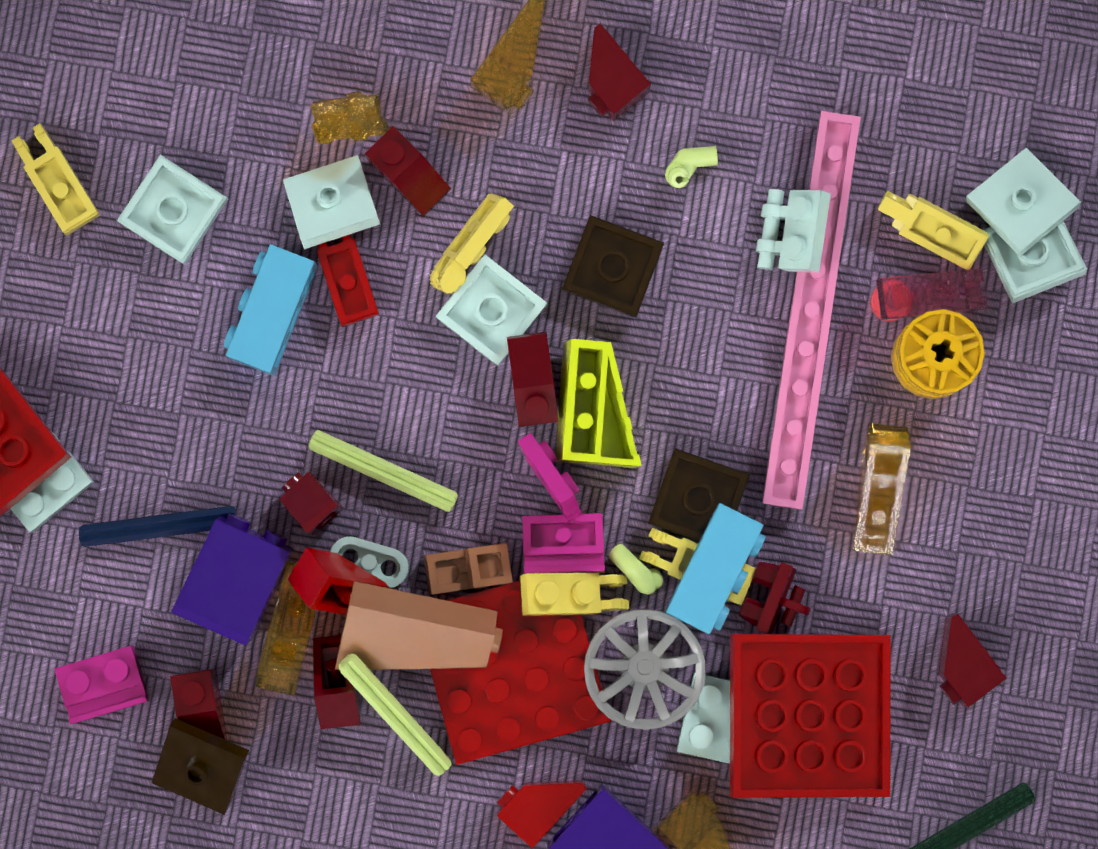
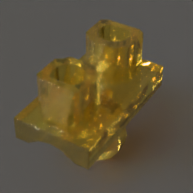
M358 91L350 92L346 98L316 100L310 106L315 119L311 127L319 144H329L334 140L350 138L354 141L367 140L371 136L384 135L389 130L388 123L384 120L381 113L378 94L364 96Z

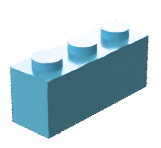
M271 244L266 253L263 251L259 253L253 268V274H256L257 278L252 290L245 289L238 306V310L243 312L237 327L231 325L224 341L223 347L228 349L226 356L229 359L275 376L317 271L318 265L315 261Z
M719 503L670 599L665 613L709 635L713 628L720 631L730 611L724 604L731 591L736 594L739 593L748 575V572L742 570L749 555L756 558L765 541L766 536L760 534L764 525Z

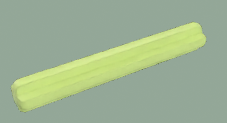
M320 430L314 432L309 442L310 450L446 512H450L457 501L458 494L455 491Z
M351 653L340 661L338 668L341 673L434 775L440 776L451 767V760L356 654Z

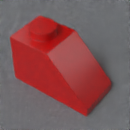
M306 547L287 579L309 609L347 615L354 581L389 588L384 581L338 553Z
M581 780L527 782L519 789L512 785L496 802L502 807L496 816L533 849L584 793L587 785Z

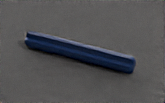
M234 506L85 524L79 527V540L81 546L89 547L206 532L211 530L215 519L218 517L227 518L229 513L237 515Z

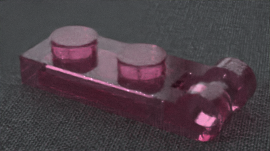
M969 269L878 279L876 283L881 320L921 316L928 311L941 309L954 312H972L987 309L986 296H982L980 282L984 281L982 269ZM958 284L964 285L966 298H960Z

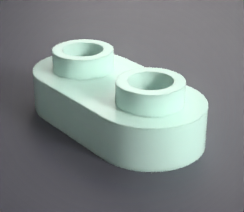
M351 536L339 539L331 548L330 552L338 553L343 557L347 550L354 549L358 553V560L355 564L384 581L389 588L401 585L408 576V560L402 552L394 548ZM388 560H392L397 566V570L392 576H386L382 572V565Z

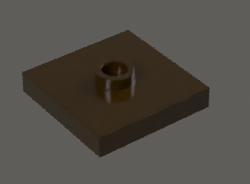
M590 215L562 291L636 318L664 242Z
M674 448L648 524L699 542L719 503L738 511L750 474Z
M175 718L169 727L151 783L225 815L231 804L249 750Z

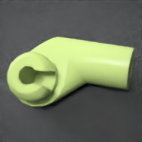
M716 146L679 150L666 168L665 177L668 183L674 188H683L688 184L697 167L717 166Z
M618 544L610 551L609 559L625 574L640 593L653 594L662 587L663 576L660 571L654 568L648 569L623 544Z

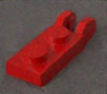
M351 234L343 236V242L328 246L327 242L319 244V250H316L341 327L380 315L355 238L352 239Z

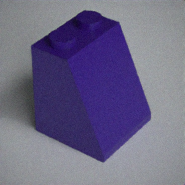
M229 513L227 518L220 516L215 519L171 613L246 646L259 629L294 548L286 545L288 540L286 537L270 530H265L263 535L250 529L251 522Z
M602 783L547 843V849H672Z

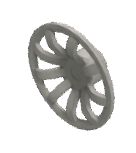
M637 609L619 614L610 619L597 631L586 653L584 674L591 698L608 718L620 725L633 729L649 730L662 728L676 722L695 705L703 689L706 663L697 637L686 624L663 611ZM637 619L638 644L632 646L616 632L615 628ZM647 619L661 621L671 626L656 645L649 643ZM681 633L689 643L693 653L684 656L667 657L664 652ZM605 637L624 654L622 659L595 658L598 648ZM696 664V676L693 687L680 682L668 673L669 668ZM594 669L621 671L622 676L599 692L595 681ZM662 683L687 697L679 707L670 713L659 688ZM630 685L633 687L626 714L624 715L615 710L606 700ZM643 691L650 692L659 715L658 718H635Z

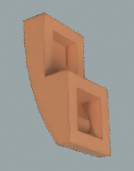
M507 543L423 556L429 595L513 583Z

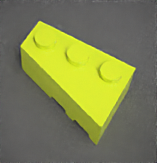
M570 339L563 343L558 409L559 422H557L555 449L558 461L556 462L623 468L642 466L640 456L636 451L631 431L633 428L630 417L627 415L622 394L623 388L611 342Z

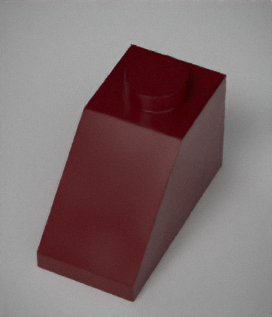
M600 23L594 28L588 92L591 96L587 99L601 117L608 114L612 121H614L650 92L651 83Z
M394 126L364 153L367 161L423 217L451 190L450 186L424 156Z
M547 332L507 337L519 427L559 422Z
M299 472L296 473L281 488L285 494L279 500L308 534L316 535L344 509L310 472H307L304 476Z
M951 613L945 618L938 675L944 683L939 687L953 705L960 702L962 706L969 708L1007 679V677L958 613Z
M342 635L313 638L314 700L320 729L361 725L360 693L340 670L335 669Z
M217 669L170 676L176 718L227 740Z

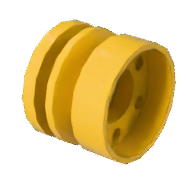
M941 309L928 311L903 328L894 341L891 360L893 372L904 388L915 396L937 399L948 397L972 383L982 368L985 351L982 336L972 321L958 312ZM943 344L945 345L944 353L949 355V358H944L937 362L935 360L936 353L931 348H936Z

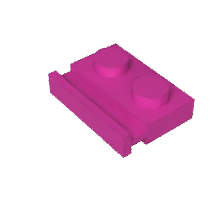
M532 433L518 440L517 442L527 463L568 522L581 515L582 512L575 497V494L580 490L567 471L561 475L557 471L553 463L558 461L548 443L545 440L538 443Z
M602 513L581 514L568 522L564 515L522 516L524 574L605 573Z
M134 645L54 668L63 702L67 708L70 724L150 701L145 690V683Z

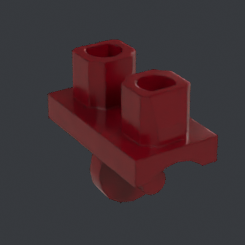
M759 562L752 582L771 589L766 603L746 596L739 616L750 624L757 626L755 630L763 634L773 633L782 607L786 609L781 623L792 627L797 612L808 616L811 608L801 604L806 589L795 585L790 599L786 598L797 569L781 562L780 566Z

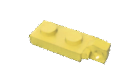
M887 191L879 204V211L894 218L892 226L899 230V235L966 270H970L989 237L988 232L919 196L917 198L912 194H908L905 200Z

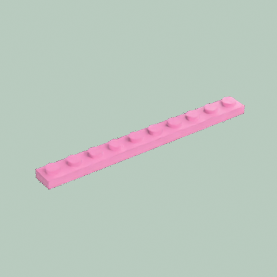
M821 111L819 117L809 190H822L831 193L820 271L796 272L762 504L803 510L861 119L859 116Z

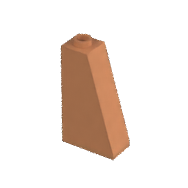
M354 581L335 669L340 670L338 668L340 661L351 653L356 654L369 670L487 667L490 652L498 653L503 629L496 628L498 611Z

